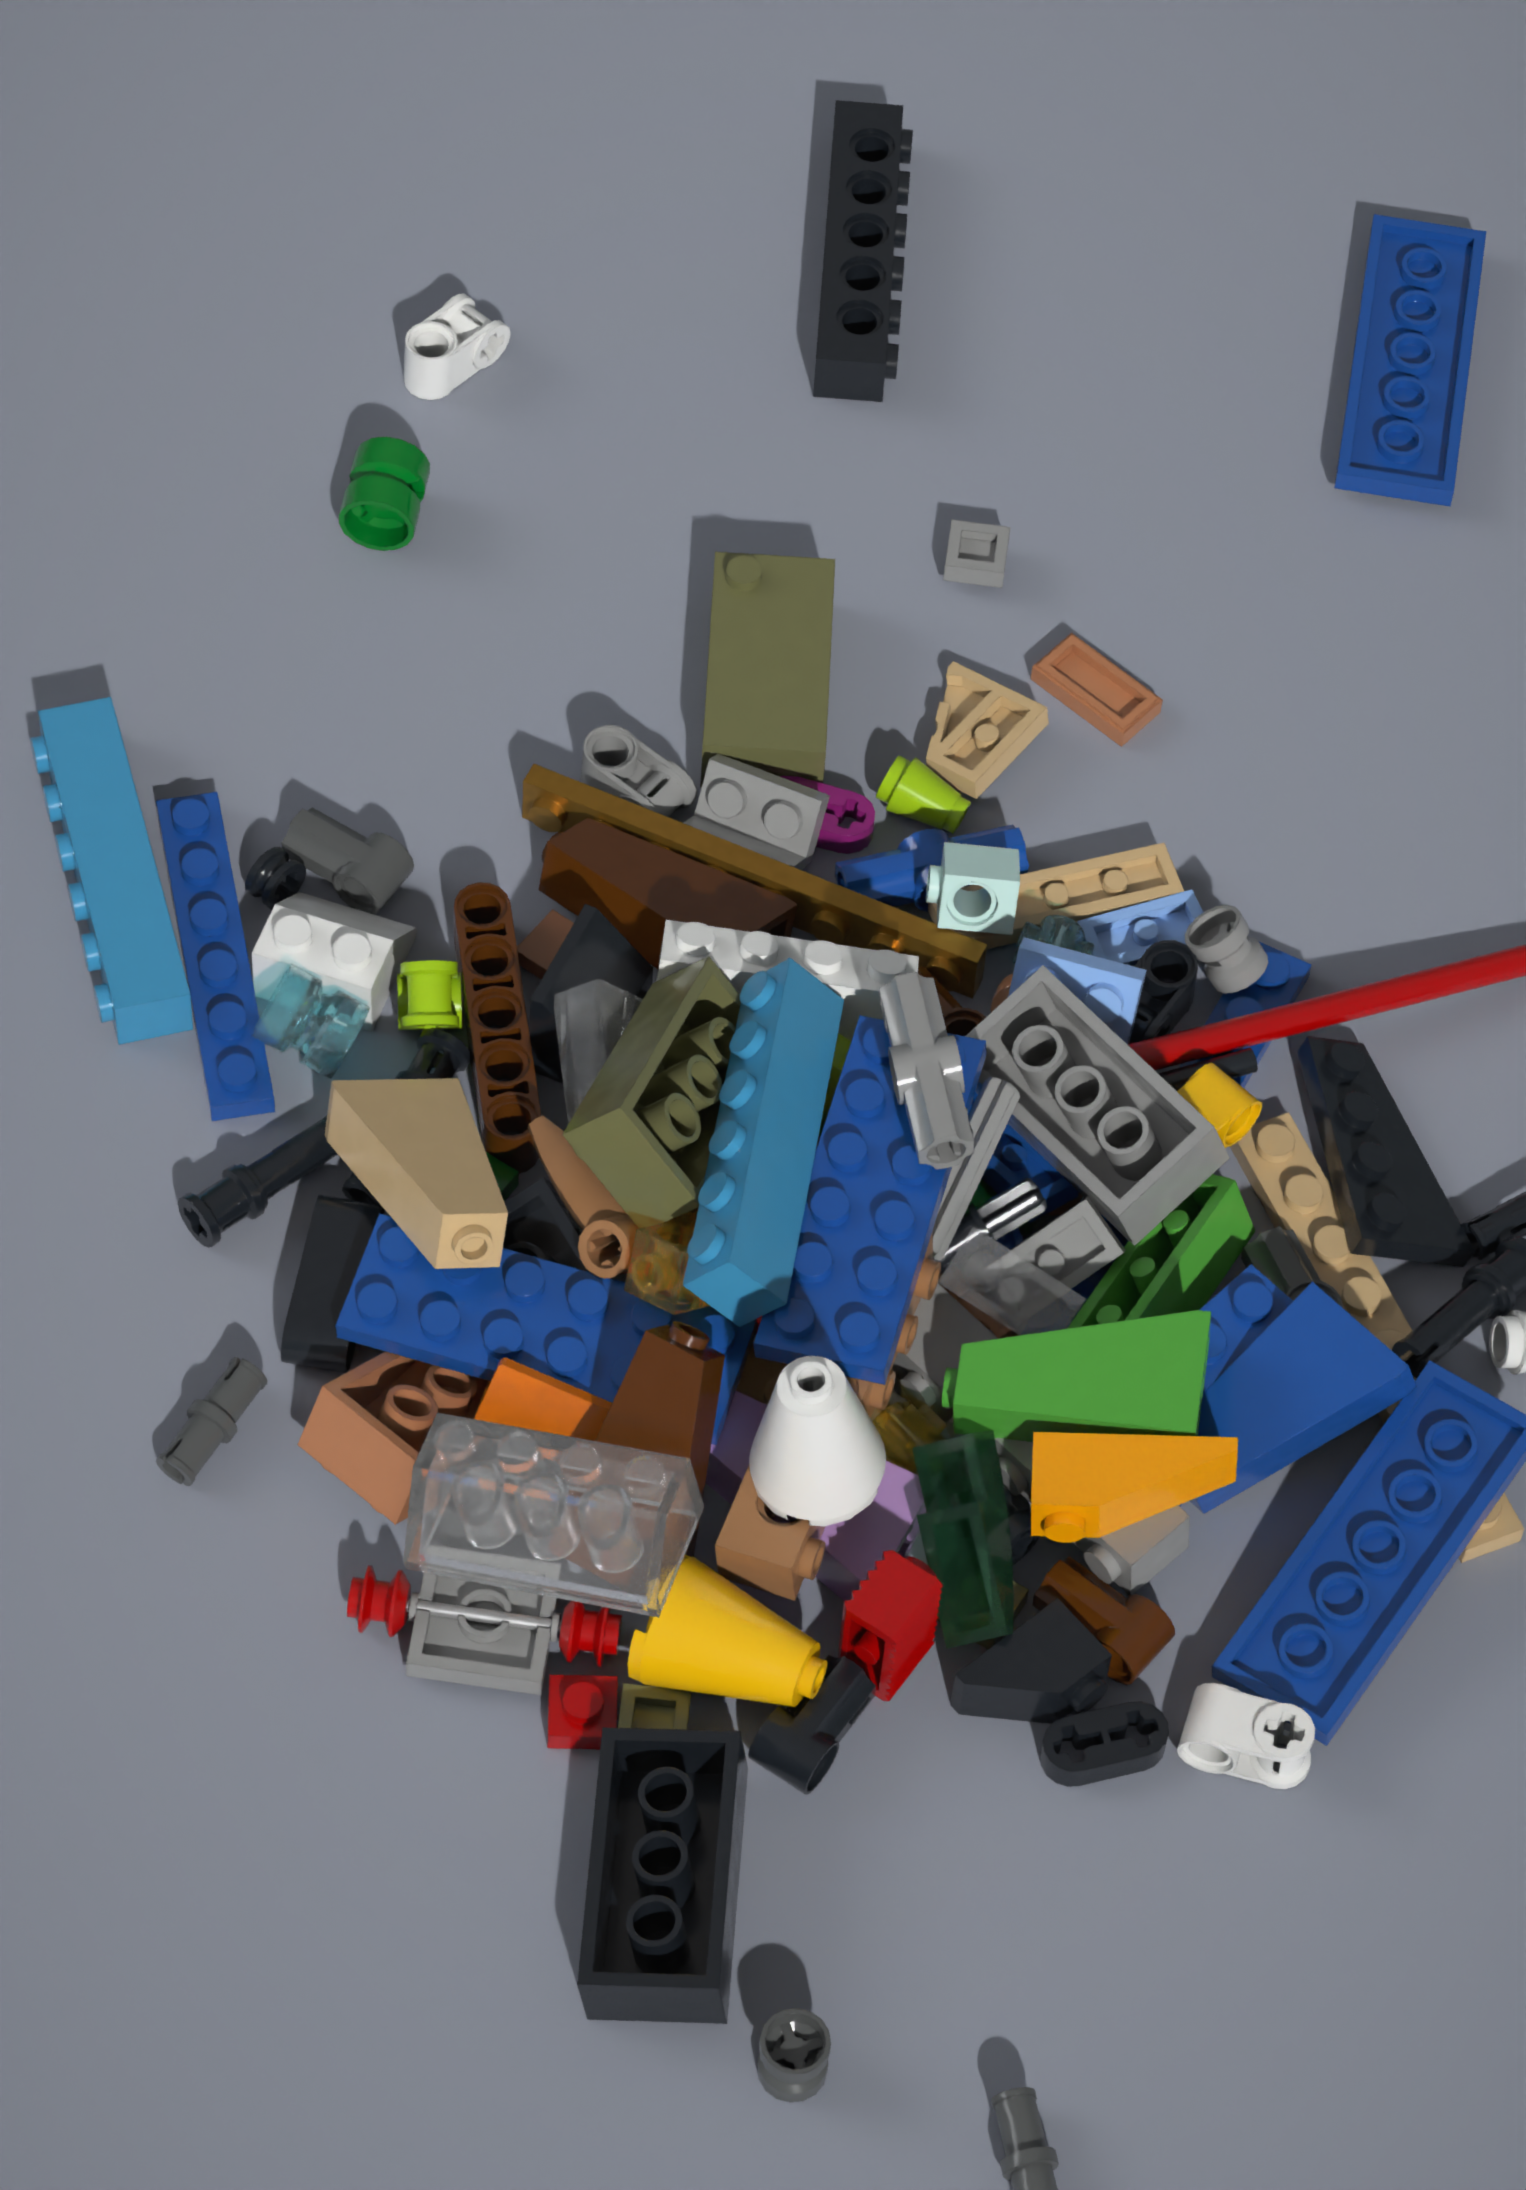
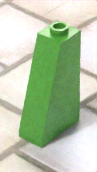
M1195 1310L964 1343L961 1346L958 1368L946 1367L942 1407L953 1408L955 1434L1033 1442V1432L1198 1436L1210 1343L1211 1312Z

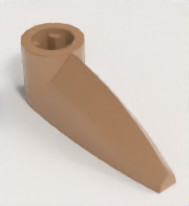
M543 1115L529 1123L530 1135L549 1179L571 1216L583 1230L579 1237L578 1251L585 1268L594 1276L606 1279L646 1267L655 1261L660 1252L662 1242L658 1226L641 1232L587 1164L576 1155L573 1147L562 1135L564 1131Z

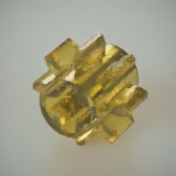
M897 1402L884 1409L873 1420L885 1447L886 1461L926 1479L945 1459L947 1448L942 1444L945 1438L940 1433L947 1425L926 1403L917 1409L913 1404L906 1407L903 1403Z

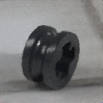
M273 847L261 855L253 864L245 881V890L253 897L262 896V903L272 910L276 903L297 894L304 882L306 867L298 860L289 861V854L281 847Z

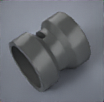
M792 2008L784 2009L772 2015L764 2024L759 2041L757 2072L758 2079L763 2088L774 2098L786 2102L805 2101L816 2095L824 2085L828 2071L831 2039L829 2030L823 2020L811 2011ZM782 2061L794 2066V2069L785 2066Z

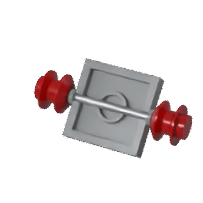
M429 1544L420 1593L413 1592L411 1596V1584L403 1570L399 1569L391 1582L377 1580L373 1566L368 1565L364 1578H352L347 1604V1617L358 1619L359 1633H363L371 1621L385 1623L389 1637H394L403 1628L409 1612V1621L414 1622L406 1661V1676L536 1695L542 1694L551 1641L557 1642L558 1633L560 1634L559 1648L567 1662L571 1663L579 1650L593 1652L597 1666L602 1667L604 1654L617 1656L623 1615L610 1613L611 1599L606 1600L599 1612L585 1610L581 1595H576L565 1606L561 1620V1613H557L556 1609L563 1575V1563Z

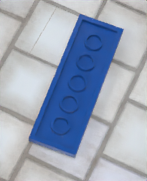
M1377 214L1373 215L1334 485L1335 489L1451 506L1457 472L1487 231Z
M860 1015L815 1152L787 1304L762 1316L753 1344L755 1357L789 1364L801 1357L820 1356L837 1364L846 1377L885 1385L952 1167L935 1169L928 1164H919L905 1104H898L888 1056V1047H891L888 1033L885 1030L884 1021ZM947 1033L948 1036L954 1035L958 1046L965 1085V1093H962L965 1107L968 1110L967 1114H969L987 1055L986 1041Z
M379 1213L335 1327L337 1338L491 1381L502 1358H509L613 1403L645 1331L663 1325L671 1326L674 1321L682 1322L708 1335L710 1340L707 1346L725 1355L711 1443L717 1445L757 1332V1319L739 1327L709 1305L612 1278L604 1279L594 1276L591 1272L505 1248L502 1250L500 1267L435 1269L391 1216Z
M1430 1360L1415 1380L1417 1387L1397 1405L1211 1666L1212 1677L1224 1685L1236 1688L1246 1694L1281 1703L1293 1704L1302 1708L1311 1717L1315 1726L1314 1739L1326 1746L1526 1462V1414Z

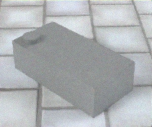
M1044 965L965 1036L986 1041L987 1055L975 1092L979 1094L984 1081L989 1077L1000 1078L1014 1085L1020 1092V1098L1008 1124L1084 1198L1088 1196L1097 1210L1134 1246L1230 1158L1215 1127Z

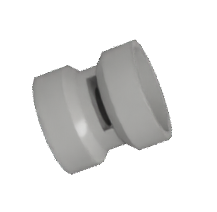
M1231 905L1216 906L1205 911L1195 918L1185 933L1186 945L1198 961L1205 962L1204 969L1207 978L1213 987L1222 993L1238 992L1249 987L1261 977L1268 965V955L1256 938L1247 936L1249 928L1246 920L1240 911Z

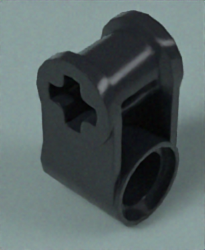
M1163 940L1154 943L1146 949L1143 956L1134 966L1147 971L1129 1044L1170 1034L1182 1017L1189 1011L1193 1003L1198 960L1186 944L1175 940ZM1160 978H1170V979L1175 980V981H1177V982H1175V983H1165V982L1160 981V980H1158V979H1160Z

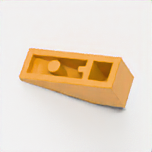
M1033 1432L1031 1536H1046L1052 1541L1061 1543L1076 1542L1082 1538H1100L1236 1482L1238 1437Z

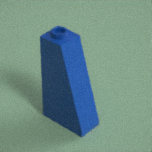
M1312 1281L1203 1393L1198 1436L1238 1437L1236 1482L1192 1499L1190 1502L1205 1514L1408 1396L1417 1387L1409 1365Z

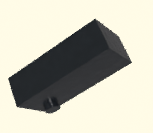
M602 1727L577 1981L587 2020L727 2024L748 1765L741 1731Z

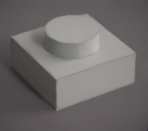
M952 519L943 580L1002 588L1010 527Z

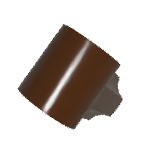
M1070 1556L1065 1560L1060 1559L1050 1569L1033 1597L1032 1606L1039 1611L1058 1598L1112 1654L1107 1677L1124 1685L1132 1684L1175 1636V1627L1171 1619L1157 1604L1138 1594L1129 1595L1126 1598Z

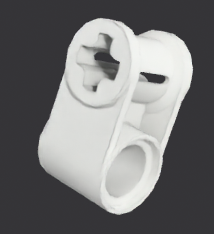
M465 293L453 296L442 308L421 323L412 326L407 332L404 353L405 387L411 394L421 399L434 400L449 395L454 388L479 370L492 365L501 356L509 343L510 327L501 320L491 321L476 310L475 301Z
M1205 1683L1197 1686L1194 1691L1177 1752L1185 1763L1198 1770L1214 1774H1227L1264 1784L1274 1789H1287L1301 1783L1310 1770V1749L1314 1744L1315 1726L1311 1717L1302 1708L1293 1704L1281 1703L1246 1694L1236 1688L1223 1684ZM1285 1721L1291 1722L1290 1731L1284 1730ZM1285 1744L1287 1748H1278L1277 1745ZM1274 1761L1280 1762L1278 1772L1273 1770Z

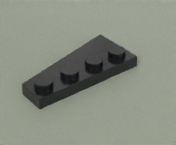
M1307 1036L1298 1049L1297 1054L1350 1253L1464 1267L1474 1255L1475 1250L1365 1045L1357 1042Z

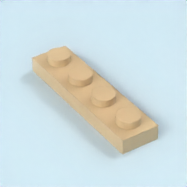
M1159 843L1020 874V887L1012 935L950 930L987 944V949L1021 942L1024 937L1035 939L1075 930L1078 920L1184 892V889L1165 843ZM970 885L962 887L961 889L966 891H977L982 889L983 887L978 885ZM928 903V911L932 922L937 924V903Z

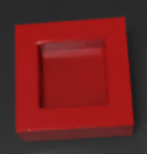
M549 1674L547 1748L600 1750L602 1727L617 1728L618 1676Z

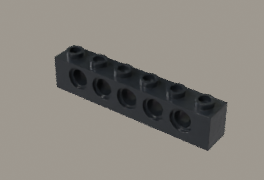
M840 100L835 102L813 397L883 402L885 379H896L899 344H888V334L899 335L902 300H890L891 291L902 292L904 257L893 256L894 248L905 249L907 214L896 213L897 205H908L910 172L899 171V164H910L913 130L902 129L903 105Z

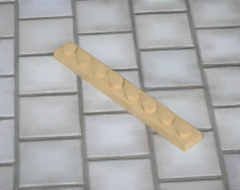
M1288 1112L1254 1124L1241 1140L1229 1147L1275 1228L1280 1226L1284 1230L1293 1229L1320 1280L1332 1286L1340 1295L1343 1309L1392 1350L1397 1341L1405 1338L1413 1330L1371 1256L1350 1253L1335 1193L1290 1113ZM1409 1350L1400 1358L1404 1360L1412 1352ZM1401 1400L1378 1413L1384 1424ZM1505 1493L1500 1497L1459 1556L1461 1563L1520 1542L1525 1528Z

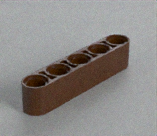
M478 882L460 890L455 898L454 945L458 972H461V996L468 1046L472 1057L471 1068L481 1141L487 1153L516 1169L520 1174L535 1166L539 1159L528 1129L529 1123L541 1116L511 903L508 895L500 887L491 883ZM487 973H488V974H496V975H494V976H484V974H487ZM494 1025L504 1026L503 1028H500V1029H498V1028H490V1026H494ZM510 1078L512 1080L508 1082L497 1081L496 1079ZM508 1131H517L522 1134L506 1135L503 1133Z

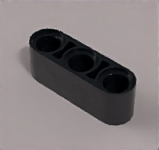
M322 1194L318 1196L286 1316L281 1343V1362L343 1373L349 1371L356 1343L337 1338L335 1325L379 1213L385 1215V1209L380 1204Z

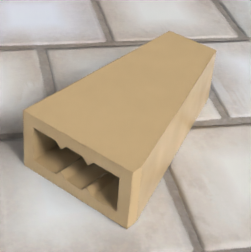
M459 1078L332 1080L325 1128L327 1142L435 1269L500 1267L508 1211Z

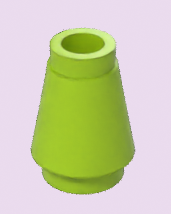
M898 755L891 765L875 797L888 804L886 811L939 829H945L952 834L960 826L971 805L969 800L961 797L959 792L917 757L911 762L901 755Z

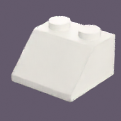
M299 892L274 905L252 951L255 996L373 1032L395 984L397 973H400V964L405 962L417 936V928Z

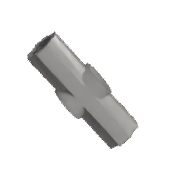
M918 972L896 975L890 983L879 988L880 1009L882 1010L885 1030L888 1033L891 1047H888V1056L896 1098L899 1105L905 1104L919 1164H928L935 1169L958 1166L964 1158L974 1154V1135L962 1093H965V1085L956 1039L954 1035L948 1036L934 978L923 977Z

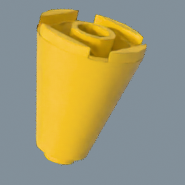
M675 1554L669 1559L656 1578L643 1605V1608L652 1611L647 1623L646 1632L635 1629L632 1637L627 1663L628 1676L649 1686L796 1707L804 1696L810 1699L816 1696L827 1670V1660L819 1658L821 1649L819 1642L697 1558L682 1554V1556Z

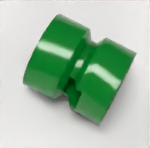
M392 437L371 438L362 442L357 448L349 474L351 483L345 489L339 512V525L344 534L352 541L369 549L388 551L400 549L408 545L413 539L420 514V502L424 498L430 475V463L420 449L402 439Z

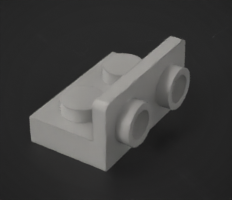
M716 754L709 759L694 816L683 823L802 870L812 861L830 795L721 754Z

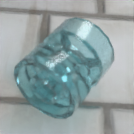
M291 964L267 1002L251 1037L280 1053H284L291 1048L297 1050L300 1064L330 1080L353 1045L365 1022L370 1007L340 990L331 995L325 994L323 992L322 980Z

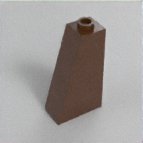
M586 818L568 830L554 834L547 841L541 856L543 868L538 890L577 916L585 904L597 908L649 964L657 969L666 920L687 923L700 922L714 927L749 932L762 931L771 935L791 937L798 906L791 899L593 819Z
M674 1321L671 1326L663 1325L645 1331L546 1546L645 1601L660 1571L675 1554L680 1556L685 1554L694 1557L725 1359L724 1354L707 1346L710 1340L708 1335L693 1326Z

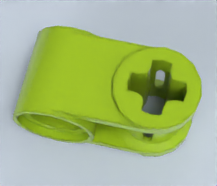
M426 960L401 963L400 973H397L398 1030L462 1029L461 972H458V962Z

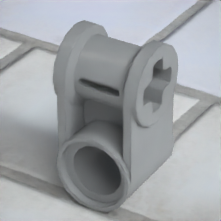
M605 725L592 730L585 738L580 782L667 817H670L679 807H688L695 801L697 790L693 780L686 771L676 763L660 756L635 738L628 730L620 726Z

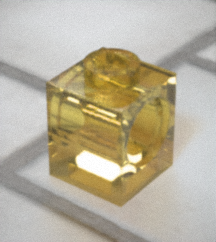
M685 1217L637 1229L624 1291L673 1315L710 1306L683 1286L689 1256L687 1248L693 1236L696 1221Z

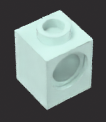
M944 842L941 866H929L926 888V903H937V928L1012 935L1020 887L1019 849ZM967 885H978L983 887L982 889L977 891H966L961 889L962 887Z

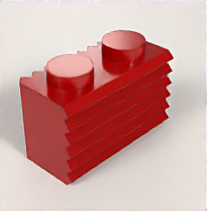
M893 1550L883 1551L882 1560L875 1561L874 1570L867 1571V1579L860 1581L859 1590H853L851 1600L844 1601L837 1657L845 1656L861 1666L868 1678L876 1685L875 1696L882 1701H890L935 1643L933 1639L936 1637L934 1633L936 1631L935 1626L937 1625L936 1620L938 1619L939 1601L941 1600L940 1594L942 1593L940 1589L943 1587L934 1571L926 1563L912 1556L903 1557Z

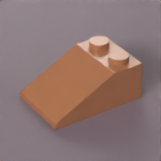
M385 1351L322 1386L298 1446L318 1461L325 1470L334 1474L366 1500L374 1510L383 1514L396 1525L433 1503L434 1484L438 1474L444 1468L458 1462H470L481 1459L505 1436L473 1422L488 1380Z

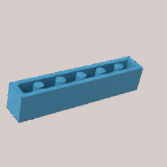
M107 697L39 710L41 736L30 738L31 749L37 774L48 772L51 784L43 786L44 801L50 823L61 821L64 833L55 835L61 869L63 872L74 870L77 883L68 884L75 922L87 920L90 933L81 935L88 972L100 971L103 984L94 985V995L101 1023L113 1022L118 1045L193 1030L191 995L112 699Z
M791 958L767 971L755 973L745 982L740 992L741 1004L735 1033L729 1045L731 1053L725 1082L719 1093L720 1106L716 1126L709 1142L710 1155L704 1184L698 1195L699 1208L693 1236L687 1248L689 1256L683 1286L739 1327L787 1304L844 1005L843 998Z

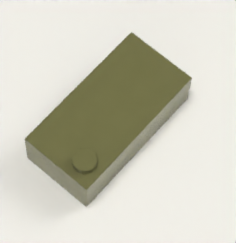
M715 551L700 789L709 759L716 754H721L777 776H797L823 783L827 742L835 559Z
M710 956L652 983L562 1134L573 1147L576 1155L587 1164L641 1232L699 1207L698 1195L704 1184L710 1155L709 1142L714 1134L720 1106L719 1093L725 1082L731 1053L729 1045L735 1033L741 1004L740 994Z

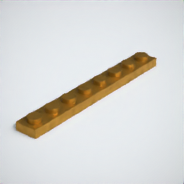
M537 764L532 765L523 780L522 818L533 822L542 830L547 832H564L586 818L593 819L791 899L798 904L793 927L813 934L818 940L829 941L838 945L872 950H892L900 954L919 956L918 968L924 966L947 991H955L972 999L983 980L987 944L950 929L937 928L935 923Z

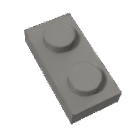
M1087 1196L983 1268L979 1274L1017 1327L1123 1254L1125 1248Z

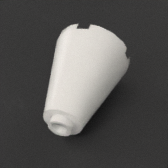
M801 1357L789 1363L778 1377L752 1443L749 1457L750 1474L758 1497L774 1514L788 1520L787 1515L809 1520L810 1526L823 1527L850 1520L868 1507L878 1493V1486L885 1473V1447L878 1430L840 1367L824 1357Z

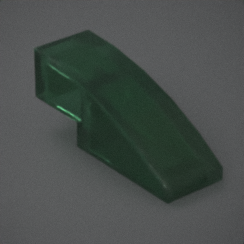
M975 1432L913 1447L912 1450L927 1512L916 1516L927 1564L943 1584V1587L940 1589L942 1593L940 1594L941 1600L939 1601L938 1613L946 1649L1013 1634L1014 1588L1012 1550L1003 1478L994 1432Z

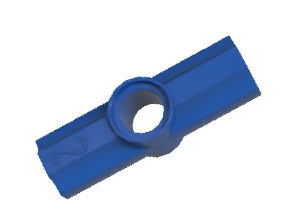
M1013 824L951 838L943 830L924 829L906 837L896 850L836 862L835 878L837 885L892 907L914 903L918 909L929 912L928 903H926L929 866H941L944 842L1019 849L1020 874L1028 873L1029 869L1026 845L1020 828H1015Z

